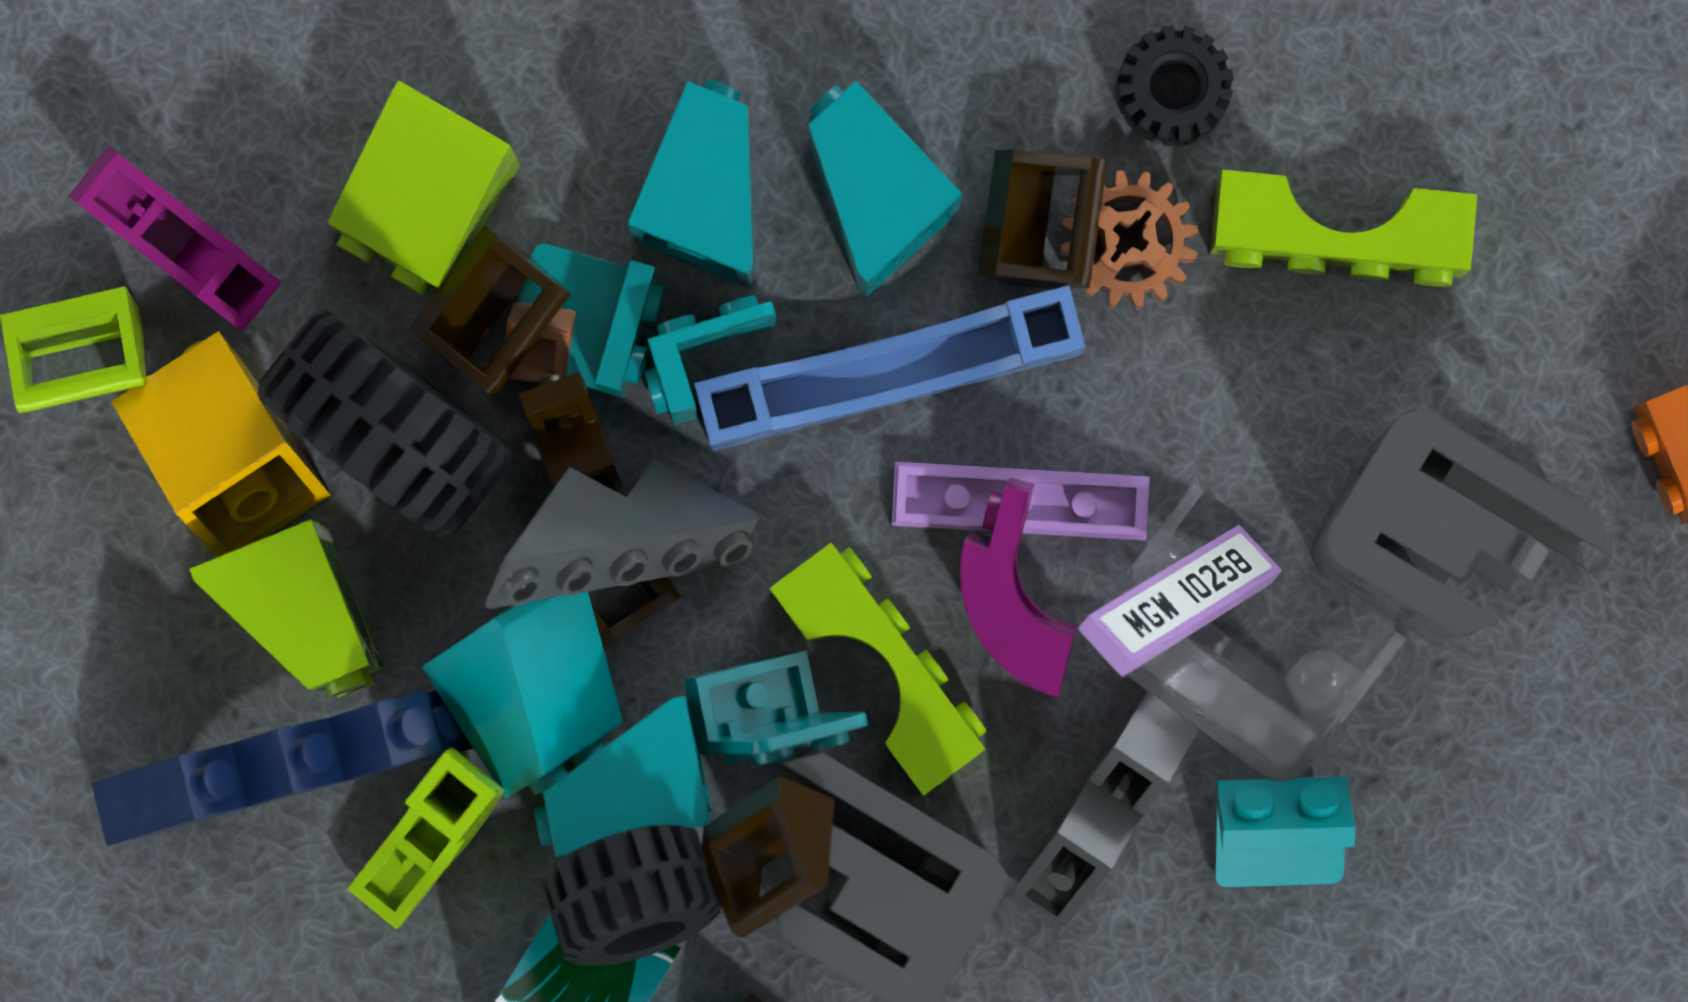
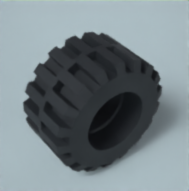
M651 825L634 828L584 845L566 855L552 866L541 879V887L564 959L572 964L590 966L623 963L673 947L696 935L720 914L722 906L703 856L702 845L697 831L694 828L681 825Z

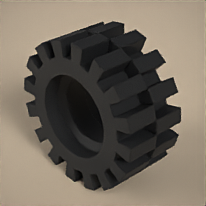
M1174 25L1162 27L1161 31L1155 34L1153 31L1148 32L1142 36L1139 43L1133 44L1119 70L1116 93L1119 95L1118 106L1121 114H1126L1129 119L1127 124L1134 132L1136 129L1140 130L1145 134L1144 139L1154 143L1155 139L1164 141V146H1176L1178 142H1186V145L1196 142L1200 136L1207 135L1215 128L1231 101L1233 94L1231 83L1234 77L1232 68L1228 69L1226 64L1228 56L1223 48L1218 51L1213 46L1215 40L1208 34H1205L1203 38L1194 34L1196 28L1185 26L1183 31L1174 30ZM1168 63L1182 64L1195 74L1199 84V92L1196 100L1191 105L1183 109L1172 110L1161 106L1154 99L1150 90V79L1155 70L1162 65Z

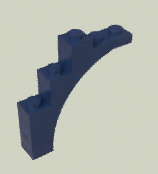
M425 691L375 702L328 718L278 728L231 744L178 755L91 783L106 845L109 846L163 833L324 787L437 759L452 747L459 753L474 750L438 692Z

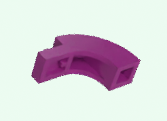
M109 146L68 195L82 208L242 332L282 283L267 269Z
M1009 478L1004 486L1003 493L991 491L986 507L982 528L992 530V538L970 532L964 540L960 565L963 601L977 637L996 662L1027 686L1058 698L1078 625L1058 620L1043 612L1030 599L1022 585L1018 571V550L1035 484Z

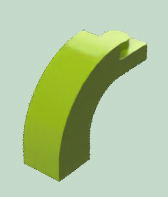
M453 747L446 750L404 802L409 806L408 811L347 890L397 930L404 924L439 878L448 871L489 817L505 789Z

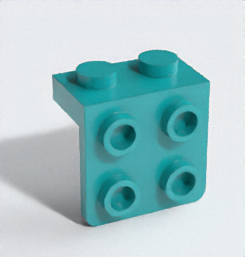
M550 244L538 245L533 250L531 257L572 293L561 307L576 312L567 376L580 372L587 388L624 398L628 382L638 385L641 378L648 348L640 346L639 343L645 322L656 323L665 293V286L657 284L659 276L655 266L630 260L629 266H625ZM528 278L522 287L518 302L532 304L543 289Z
M755 295L747 296L721 305L719 307L720 317L696 323L694 315H687L658 325L659 336L648 339L655 368L644 371L657 414L670 411L674 425L697 419L696 405L681 357L775 328L776 313L772 302L758 304Z
M807 650L792 651L684 678L699 754H724L726 764L755 760L756 764H767L794 757L793 748L812 745V749H822L842 745L851 741L850 730L868 725L865 712L819 713Z
M1347 776L1217 780L1215 830L1216 882L1223 887L1317 885L1339 882L1344 876L1345 847H1355L1356 826Z

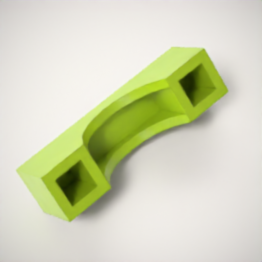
M1222 170L1216 179L1209 254L1224 255V265L1238 268H1261L1262 260L1270 259L1288 261L1287 271L1300 274H1325L1326 265L1351 267L1350 277L1356 279L1384 281L1389 279V271L1414 273V283L1418 285L1449 287L1452 286L1453 277L1462 278L1471 270L1477 194L1413 188L1404 197L1393 218L1385 224L1364 232L1345 233L1326 228L1312 220L1297 204L1286 176Z
M831 542L769 589L808 642L829 637L853 639L874 649L887 662L898 685L900 703L895 726L884 745L924 796L986 750L978 738L985 734L987 730L965 701L954 707L943 693L940 686L949 679L930 653L925 649L916 656L901 635L907 632L910 627L892 602L887 598L878 605L863 584L871 579L872 576L854 551L848 547L839 553Z

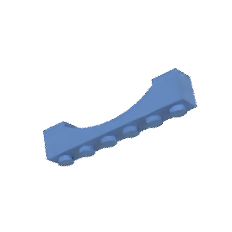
M1068 285L1010 300L1005 304L894 337L795 361L760 368L754 367L694 384L710 446L714 452L1082 355L1086 346L1070 286Z

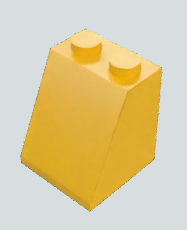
M219 331L205 340L190 345L181 356L152 375L146 376V385L128 389L111 401L177 516L216 557L268 537L330 496L329 491L283 421L261 402L258 397L259 384L241 357Z

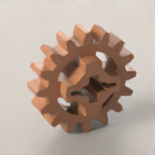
M1117 171L1114 176L1113 187L1107 189L1104 185L1097 234L1101 241L1102 257L1096 265L1093 262L1090 288H1086L1084 296L1090 299L1102 289L1108 292L1107 307L1110 309L1116 307L1121 296H1129L1133 309L1141 310L1144 302V293L1150 292L1153 298L1161 303L1168 297L1164 285L1166 280L1181 286L1187 278L1184 272L1177 266L1178 262L1193 263L1197 257V252L1184 246V241L1198 234V226L1182 225L1180 220L1191 206L1188 201L1174 206L1168 201L1173 189V185L1169 182L1163 185L1157 192L1150 189V173L1148 172L1142 173L1136 185H1128L1124 171ZM1077 195L1071 202V205L1074 208V210L1076 206ZM1120 200L1142 202L1137 210L1117 212L1110 206L1105 207L1112 202ZM1160 217L1164 219L1170 234L1171 245L1169 254L1166 252L1167 249L1159 244L1157 240L1155 224ZM1064 218L1060 229L1068 234H1072L1074 218ZM1142 219H1145L1146 222L1140 231L1141 236L1138 240L1139 246L1144 250L1141 252L1132 247L1126 254L1122 253L1116 262H1112L1111 259L1117 251L1116 246L1120 239L1114 230L1117 229L1119 232L1126 233L1131 227L1135 228ZM1070 241L1060 246V255L1068 257ZM1136 268L1142 269L1148 275L1152 274L1149 278L1133 282L1115 279L1120 271Z

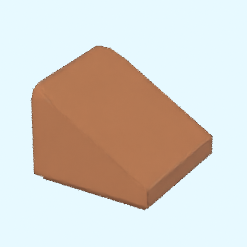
M515 302L507 319L506 338L532 304ZM561 308L509 379L537 383L552 375L567 376L576 320V312L574 310Z

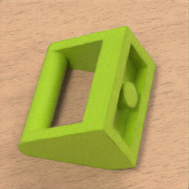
M125 286L0 315L13 398L19 414L146 385L144 330L138 305ZM121 337L126 363L33 384V357Z

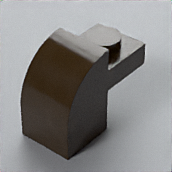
M580 372L569 376L552 375L538 381L532 389L519 393L523 409L539 444L554 488L568 468L571 467L614 491L623 489L599 418Z

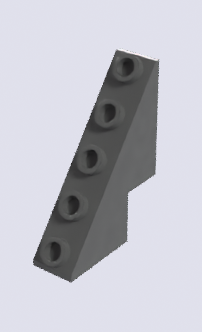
M655 458L652 459L627 497L569 467L505 557L484 606L489 609L509 605L519 606L536 600L564 595L574 596L586 591L614 586H629L636 582L669 576L679 577L687 573L719 567H733L743 562L752 552L753 543L749 538L760 514Z
M1187 637L1173 645L1012 890L1014 894L1066 927L1112 870L1142 816L1169 784L1235 670L1234 668Z

